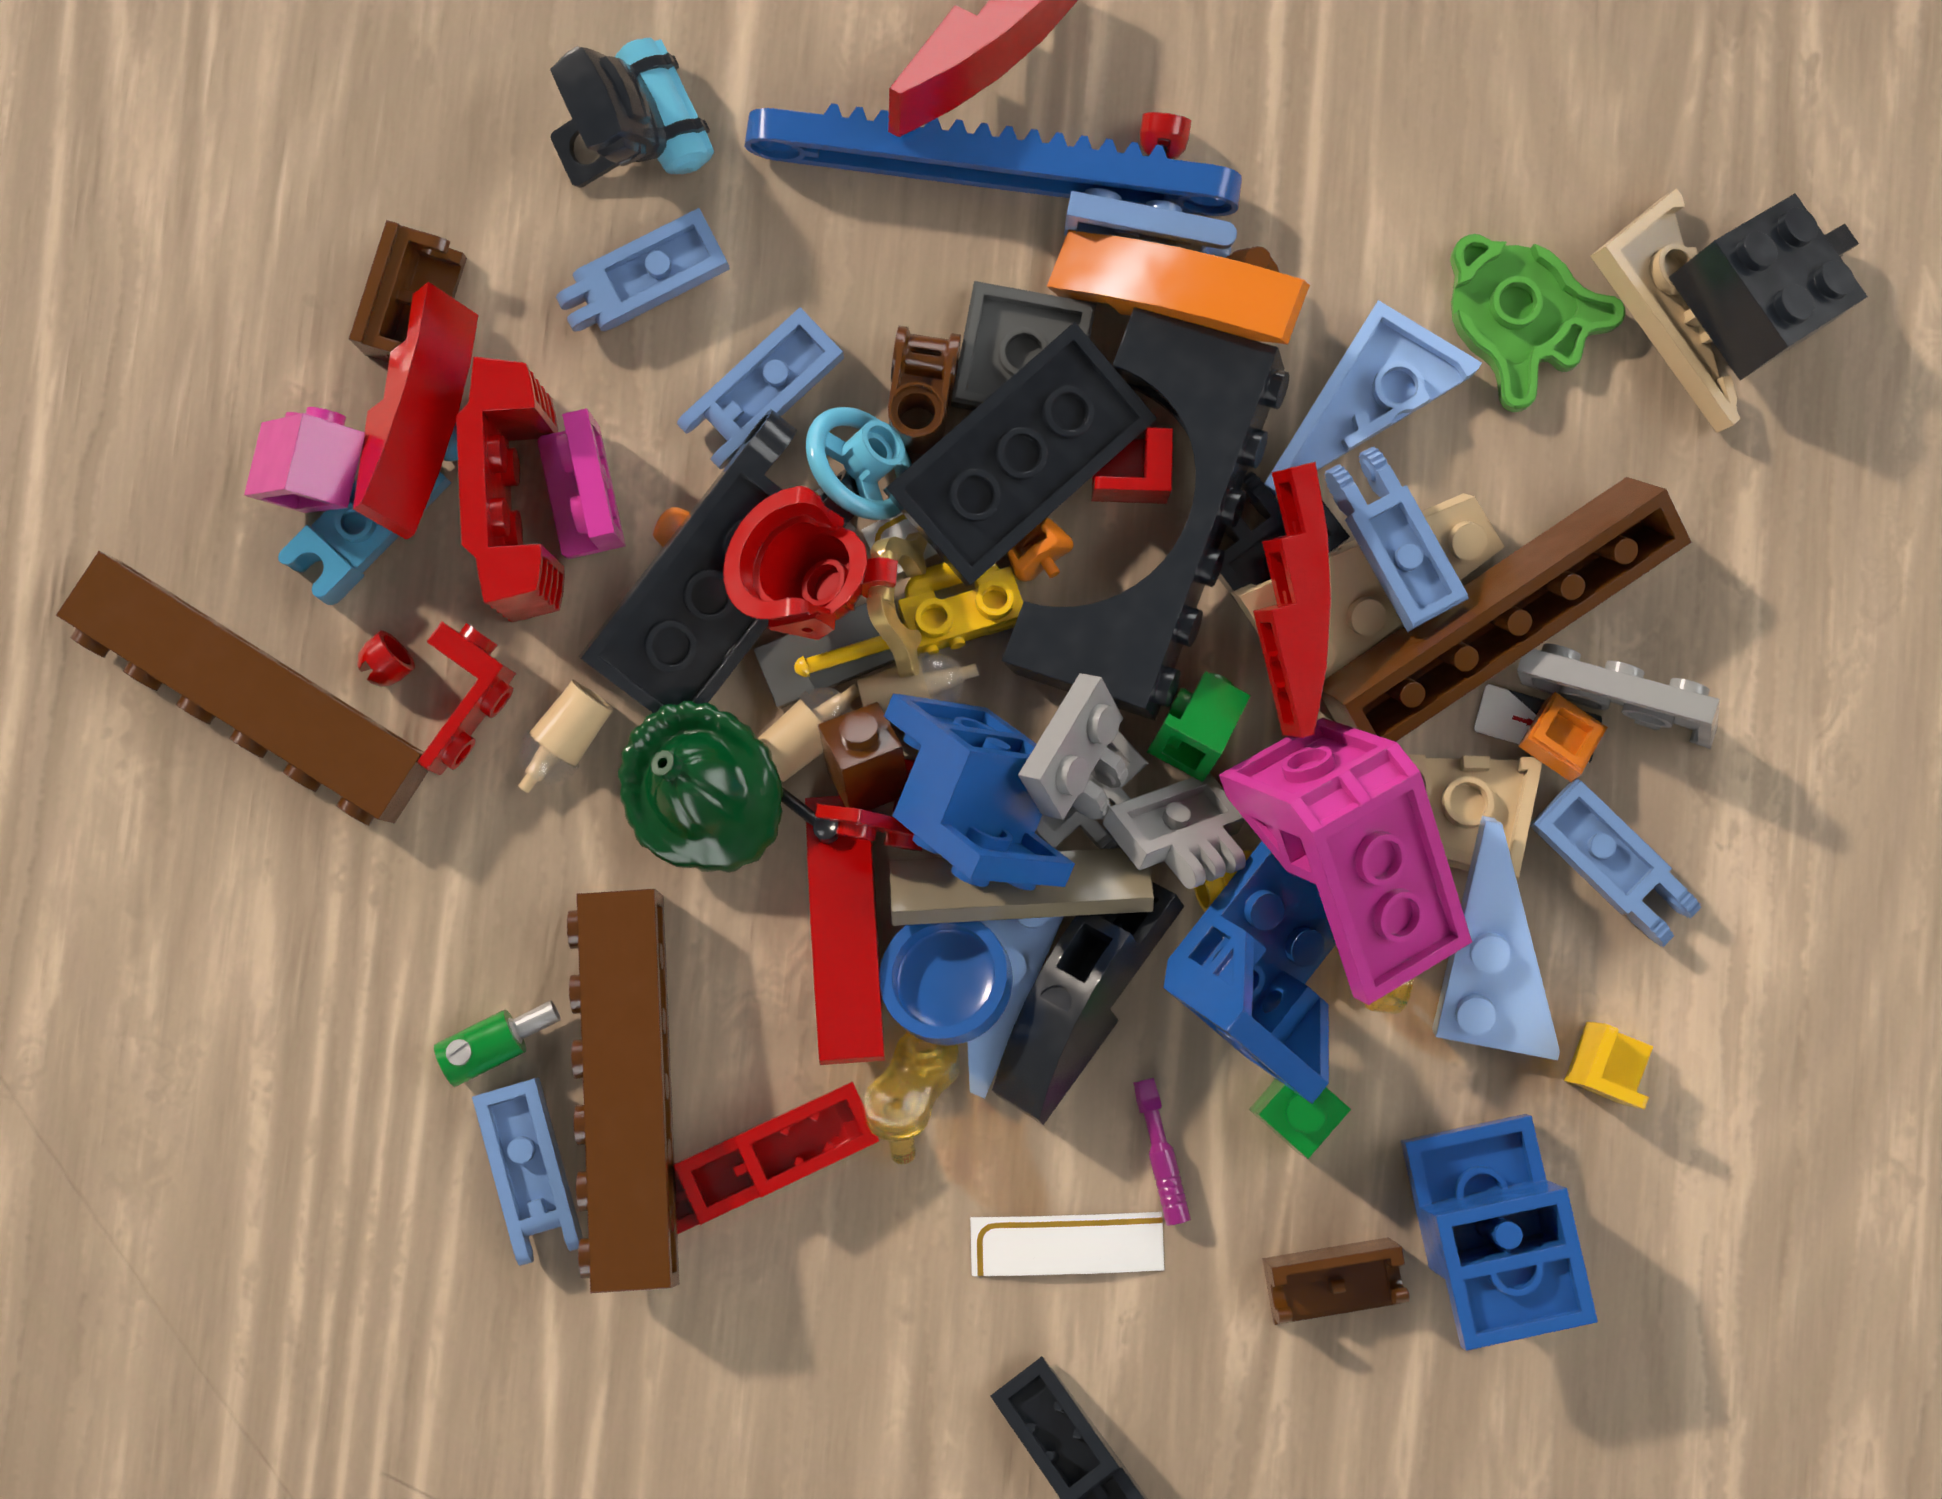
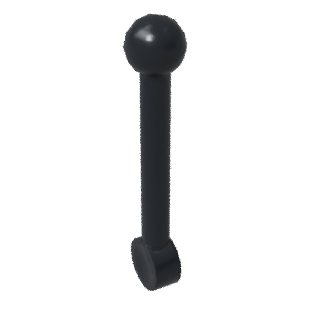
M783 787L781 802L813 826L814 834L820 842L830 844L839 838L840 835L836 834L838 822L815 817V812Z

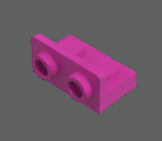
M587 408L563 413L562 417L566 431L541 436L537 441L561 553L565 558L573 559L625 547V539L600 426Z

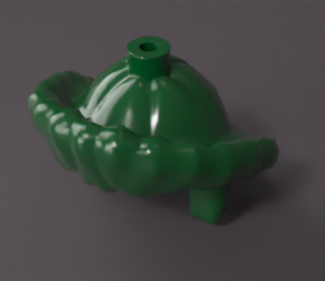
M683 701L679 705H663L656 713L647 715L643 723L632 730L629 743L623 748L621 753L623 762L618 770L617 777L621 783L620 798L625 809V817L628 824L634 829L635 837L639 844L649 849L656 857L675 867L697 868L702 872L723 871L730 873L739 870L746 864L759 861L766 848L773 844L778 836V825L781 822L783 813L781 807L783 786L777 767L772 761L771 750L766 743L756 737L751 727L740 722L732 713L719 711L713 704H696L693 701Z

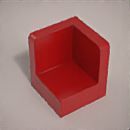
M1147 427L1144 439H1134L1092 476L1091 502L1166 504L1172 491L1173 428Z

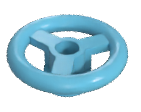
M835 407L818 415L807 433L806 455L811 472L826 495L847 512L864 519L886 520L900 514L901 511L890 498L882 499L878 486V481L893 468L897 478L912 465L898 432L889 424L856 408ZM838 426H850L859 429L847 442L829 432ZM826 455L844 465L847 473L855 479L860 496L849 490L837 478L830 467Z

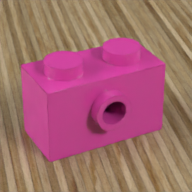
M307 407L306 413L286 412L283 418L262 422L244 496L302 513L348 508L365 432L344 426L346 421L344 415L318 407Z

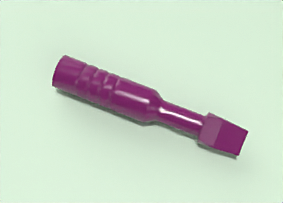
M1148 1078L1133 1082L1139 1113H1144L1151 1142L1149 1158L1166 1226L1190 1221L1191 1217L1183 1185L1181 1184L1182 1180L1179 1175L1180 1172L1174 1148L1166 1140L1159 1112L1162 1104L1154 1078Z

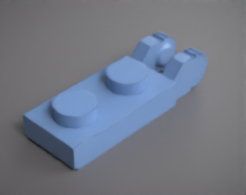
M1374 446L1359 453L1360 456L1358 457L1363 474L1367 478L1373 492L1381 497L1380 499L1367 505L1352 476L1341 464L1325 471V481L1339 510L1347 516L1345 521L1406 631L1409 632L1469 598L1407 485L1401 486L1383 453Z
M1579 779L1570 782L1530 823V827L1621 915L1626 914L1629 920L1643 934L1659 946L1664 947L1674 935L1667 923L1642 901L1653 888L1667 901L1673 910L1691 919L1700 910L1701 904L1693 894L1689 893L1669 872L1672 868Z

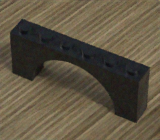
M1134 307L1113 362V367L1133 390L1146 395L1164 407L1179 422L1190 438L1194 453L1196 475L1193 504L1188 520L1179 539L1165 559L1148 576L1118 595L1099 602L1073 607L1044 606L1024 601L1002 662L1017 675L1069 692L1080 673L1102 677L1118 709L1155 721L1161 705L1169 707L1176 695L1181 676L1180 670L1175 669L1183 645L1191 647L1198 635L1203 616L1202 610L1197 609L1205 585L1213 587L1218 580L1225 555L1224 550L1219 549L1226 527L1234 528L1240 520L1246 501V491L1242 490L1241 486L1248 467L1256 469L1263 458L1268 440V432L1262 429L1270 408L1278 410L1282 405L1290 375L1289 372L1284 371L1285 368L1280 351L1276 346Z

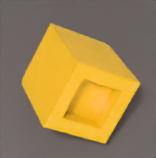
M1586 1022L1564 1081L1622 1105L1645 1110L1649 1097L1638 1093L1637 1089L1653 1046L1621 1034L1618 1028L1606 1023Z

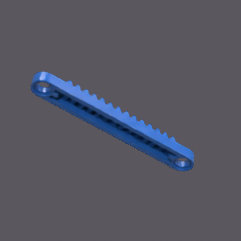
M831 103L824 115L784 109L761 108L751 111L748 116L744 147L756 156L775 161L1070 198L1071 191L1084 193L1085 190L1090 188H1101L1117 193L1121 196L1122 201L1146 205L1151 200L1168 201L1180 206L1183 213L1202 216H1227L1235 213L1239 208L1242 177L1237 171L1214 164L1167 159L1162 145H1156L1149 156H1143L1138 142H1131L1125 152L1120 153L1117 152L1113 139L1106 138L1099 150L1092 149L1088 136L1081 135L1073 147L1067 146L1064 135L1060 132H1056L1049 143H1042L1037 129H1031L1024 140H1018L1013 126H1006L999 137L992 136L988 123L981 122L974 134L967 133L963 120L956 119L949 130H942L938 118L926 123L924 127H918L901 137H897L888 132V110H881L874 121L867 120L863 107L856 106L849 118L842 117L838 104Z

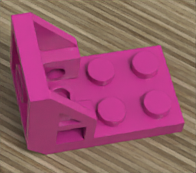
M1322 717L1317 720L1314 735L1304 738L1288 736L1219 774L1228 800L1285 870L1317 885L1354 998L1370 1005L1472 943L1421 772L1397 742Z

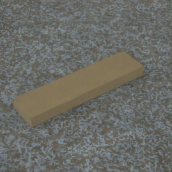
M1122 848L1059 851L1075 863L1066 886L1036 885L1035 890L1030 891L1017 888L1007 882L990 881L986 887L971 885L960 880L951 872L953 865L945 858L890 860L892 926L1152 912L1154 896L1150 867L1138 870Z

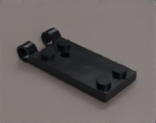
M772 409L750 431L739 451L579 655L580 659L652 713H656L663 705H679L683 701H693L696 704L709 703L768 627L767 619L747 616L733 605L725 589L723 570L727 548L740 523L760 502L782 490L767 478L765 473L790 444L797 429ZM846 470L841 471L837 478L849 490L860 496L855 479ZM823 491L820 497L825 507L844 518L843 527H845L855 515L838 506Z

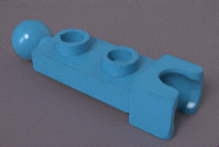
M456 423L444 461L458 460ZM439 472L425 510L452 483L441 472ZM357 480L353 483L348 508L325 511L312 524V527L306 525L278 555L280 563L300 573L305 572L315 562L323 561V573L312 585V593L327 605H334L340 602L364 577L363 572L399 537V535L353 510Z

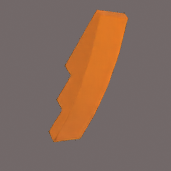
M1068 230L1047 287L1059 297L1108 303L1121 315L1131 316L1134 307L1254 341L1288 345L1310 285L1301 278L1185 248L1120 236Z

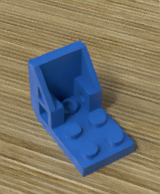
M1261 841L1246 860L1245 867L1237 871L1168 958L1163 988L1248 1060L1309 1103L1313 1104L1329 1084V1004L1305 983L1336 943L1317 885L1287 872L1263 841Z

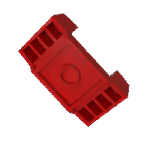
M476 356L473 357L469 402L456 415L461 545L476 559L484 603L489 604L491 609H496L497 613H502L503 617L508 618L509 622H517L560 610L564 593L565 570L564 566L542 544L522 545L523 527L521 515L518 510H512L511 486H519L520 463L516 448H509V441L532 440L544 435L557 433L556 413L549 393H546L545 388L540 386L539 380L535 378L532 371H529L526 363Z

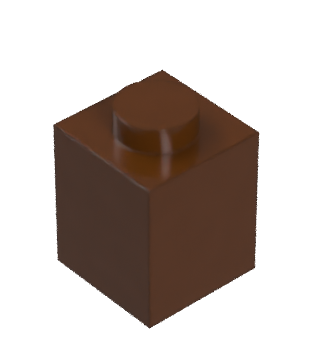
M878 702L818 724L827 772L845 807L869 811L900 798L908 779L903 747L889 721L884 717L885 714Z

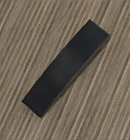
M1043 1356L990 1395L1060 1499H1148Z

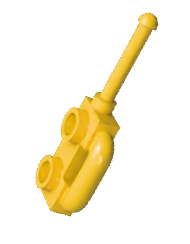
M945 562L927 567L926 573L923 575L911 577L904 589L905 598L898 600V611L906 628L919 630L922 640L917 648L918 656L932 657L937 655L940 649L946 647L958 649L963 647L966 641L1014 628L1023 605V600L1011 567L999 569L995 563L975 581L974 590L945 599L936 598L934 591L963 583ZM880 635L808 658L802 656L795 662L794 670L799 676L810 677V673L890 648Z

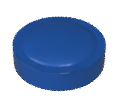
M981 921L915 924L904 926L889 943L881 962L879 982L881 995L888 1011L910 1034L931 1044L957 1045L981 1036L999 1020L1011 996L1013 974L1011 962L1005 948L995 934Z

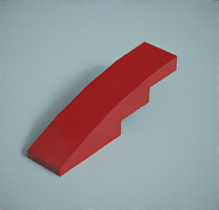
M989 0L978 15L955 5L889 88L888 132L901 137L950 112L1001 78L1048 36L1078 0Z
M427 282L412 295L407 338L390 352L384 399L367 411L365 437L362 445L353 510L406 540L416 533L447 451L471 365L479 316L430 282Z
M1316 461L1271 472L1286 536L1262 541L1277 604L1253 610L1282 735L1299 738L1315 734L1327 669L1331 609L1328 532Z
M840 795L805 798V805L815 813L817 804L845 807ZM806 822L820 1065L885 1061L882 995L879 982L880 949L877 931L872 841L840 835L835 842L824 844L815 836L813 826Z
M853 1081L675 1163L677 1233L680 1234L699 1224L702 1225L754 1199L762 1198L879 1142L880 1140Z

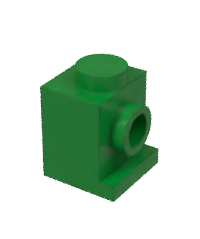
M1205 671L1193 693L1183 687L1180 689L1147 753L1203 782L1221 756L1251 695L1236 688L1224 676Z

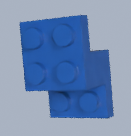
M893 693L884 717L906 733L903 740L909 746L919 750L893 813L895 819L914 833L912 838L914 843L929 852L940 854L953 865L951 872L960 880L971 885L986 887L990 881L1007 882L1017 888L1030 891L1035 890L1036 885L1065 887L1075 863L1035 834L1042 814L1018 776L1035 748L1036 743L986 707Z
M1522 1114L1400 1140L1429 1269L1446 1280L1460 1346L1468 1351L1598 1322L1568 1190L1566 1187L1546 1180L1531 1115Z

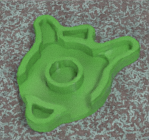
M1469 234L1457 242L1450 256V263L1455 276L1451 299L1452 320L1457 334L1469 350L1484 360L1495 373L1498 397L1502 407L1510 412H1521L1526 410L1536 399L1539 363L1548 362L1561 372L1572 371L1580 363L1587 337L1609 333L1619 327L1625 318V306L1615 296L1594 293L1584 288L1575 280L1567 265L1544 247L1533 244L1531 248L1519 245H1506V241H1492L1480 234Z

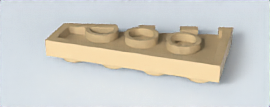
M1463 493L1421 511L1460 580L1505 547L1475 496ZM1356 539L1338 546V551L1329 554L1331 609L1325 679L1362 655L1403 624ZM1271 579L1258 585L1249 584L1231 592L1257 633L1253 610L1277 604Z
M1407 754L1421 772L1449 866L1469 871L1481 817H1492L1503 825L1517 880L1520 876L1542 762L1534 757H1521L1518 760L1490 759V756H1462L1460 759L1426 758L1425 755Z

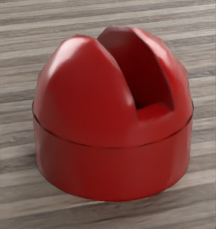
M1144 113L1140 128V144L1144 152L1149 156L1156 145H1162L1167 147V159L1178 158L1186 150L1192 121L1189 118L1170 113Z
M380 630L369 639L358 653V669L361 672L372 669L373 671L369 674L367 681L379 687L391 686L401 681L415 669V663L409 652L394 636L384 630Z

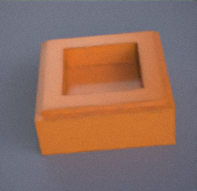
M1554 692L1544 701L1518 747L1572 782L1582 774L1608 727Z

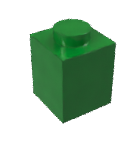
M1277 1079L1271 1083L1249 1109L1293 1150L1307 1159L1312 1156L1351 1111L1327 1087L1311 1104Z

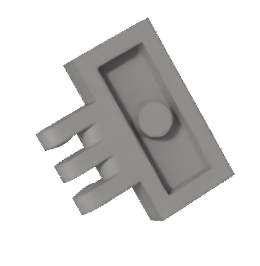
M1210 772L1203 782L1192 777L1110 806L1102 823L1138 870L1165 861L1188 889L1203 885L1205 880L1213 881L1221 878L1226 872L1231 874L1242 870L1246 864L1243 851L1231 837L1239 833L1245 819L1228 800L1224 789Z

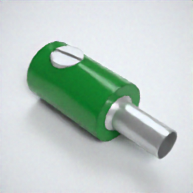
M548 1001L515 1019L505 1009L434 1044V1053L446 1079L453 1087H457L525 1053L526 1045L524 1038L560 1021L561 1018L552 1001Z

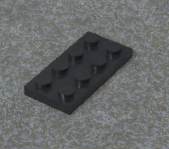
M1074 322L883 491L967 587L992 567L1157 418L1077 323Z

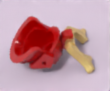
M796 486L781 490L755 506L736 529L725 556L724 584L733 605L747 616L767 619L768 629L772 631L819 640L835 630V621L843 618L850 611H855V605L862 595L867 598V610L874 628L887 643L894 656L899 676L905 678L918 675L917 648L922 640L919 630L906 628L900 622L896 613L894 594L898 563L907 577L926 573L923 555L928 542L919 532L908 534L906 539L890 537L878 540L871 548V558L867 559L865 544L855 532L843 527L844 518L825 507L820 495H817L808 487Z

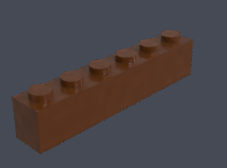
M1629 477L1624 478L1466 584L1464 588L1469 599L1409 632L1406 631L1405 627H1402L1324 680L1321 697L1335 722L1395 742L1692 543L1667 489Z
M98 551L56 614L57 617L76 628L70 637L76 643L103 658L106 657L110 650L128 661L123 670L127 675L155 691H158L161 685L165 684L182 696L176 704L179 708L209 725L215 717L235 729L229 737L234 743L260 758H264L268 750L288 762L283 770L285 775L314 792H317L321 784L342 796L336 805L340 810L370 826L374 818L395 824L428 773V770L417 763L424 753L422 750L124 562L101 551Z
M656 889L577 894V910L568 911L567 915L568 943L570 949H578L579 975L570 976L569 999L572 1013H581L582 1039L573 1040L571 1061L574 1078L583 1079L584 1105H576L574 1109V1135L576 1144L585 1145L586 1171H579L576 1177V1200L580 1212L588 1211L589 1237L581 1238L579 1241V1272L582 1279L590 1278V1294L672 1288L679 1285L680 1282L664 896Z

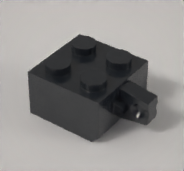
M1796 193L1717 238L1668 277L1739 380L1744 379L1809 338L1868 297L1855 279L1850 268L1841 259L1844 253L1859 244L1845 223L1824 235L1817 225L1815 218L1808 212Z

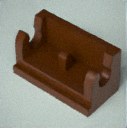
M386 220L349 336V340L365 356L389 362L390 352L407 338L412 295L427 282L432 283L452 298H455L467 257L463 252L449 248V240Z
M1389 1237L1262 1258L1271 1313L1275 1325L1407 1303L1410 1299L1409 1291L1406 1287L1404 1288L1399 1267L1405 1265L1402 1246Z

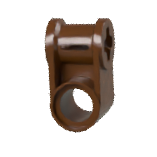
M898 327L892 359V384L888 403L889 425L898 432L908 453L924 454L943 438L950 394L954 389L958 368L961 334L952 333L948 339L911 334L908 327ZM922 408L930 412L934 419L925 428L911 429L901 423L900 418L909 409Z

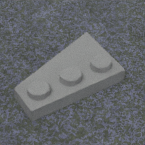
M1549 643L1543 644L1542 650L1533 649L1520 659L1517 672L1522 685L1548 694L1556 692L1569 701L1597 710H1608L1610 703L1613 702L1623 706L1621 711L1623 715L1634 719L1636 724L1657 731L1661 727L1670 728L1674 723L1693 730L1689 742L1709 749L1712 747L1718 728L1720 699L1708 696L1710 689L1700 683L1681 678H1672L1669 685L1644 679L1645 672L1636 666L1619 661H1607L1605 668L1579 661L1581 654L1575 650Z

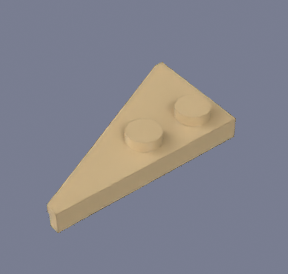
M1676 188L1660 198L1590 257L1715 432L1718 433L1733 426L1741 418L1737 412V395L1732 377L1724 376L1720 378L1711 347V342L1713 341L1669 279V276L1698 254L1696 247L1687 248L1683 244L1675 213L1684 208L1685 204L1681 193Z

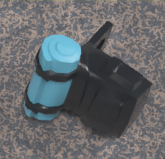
M652 38L633 40L625 44L615 57L606 56L595 50L577 46L564 54L550 68L564 103L572 117L570 121L553 131L550 138L572 185L582 188L619 165L626 166L633 162L658 159L667 173L687 174L697 171L711 159L714 149L707 135L710 129L706 121L698 117L676 71L679 68V64L675 56L667 52L661 39L656 41ZM579 134L586 147L600 155L593 163L581 164L575 157L574 142Z

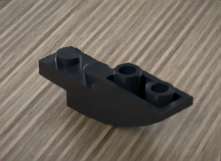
M1152 882L1154 896L1152 912L1075 916L1044 964L1024 1002L1001 1058L992 1091L998 1097L1042 1125L1051 1116L1119 1020L1111 1011V1007L1185 907L1177 894Z

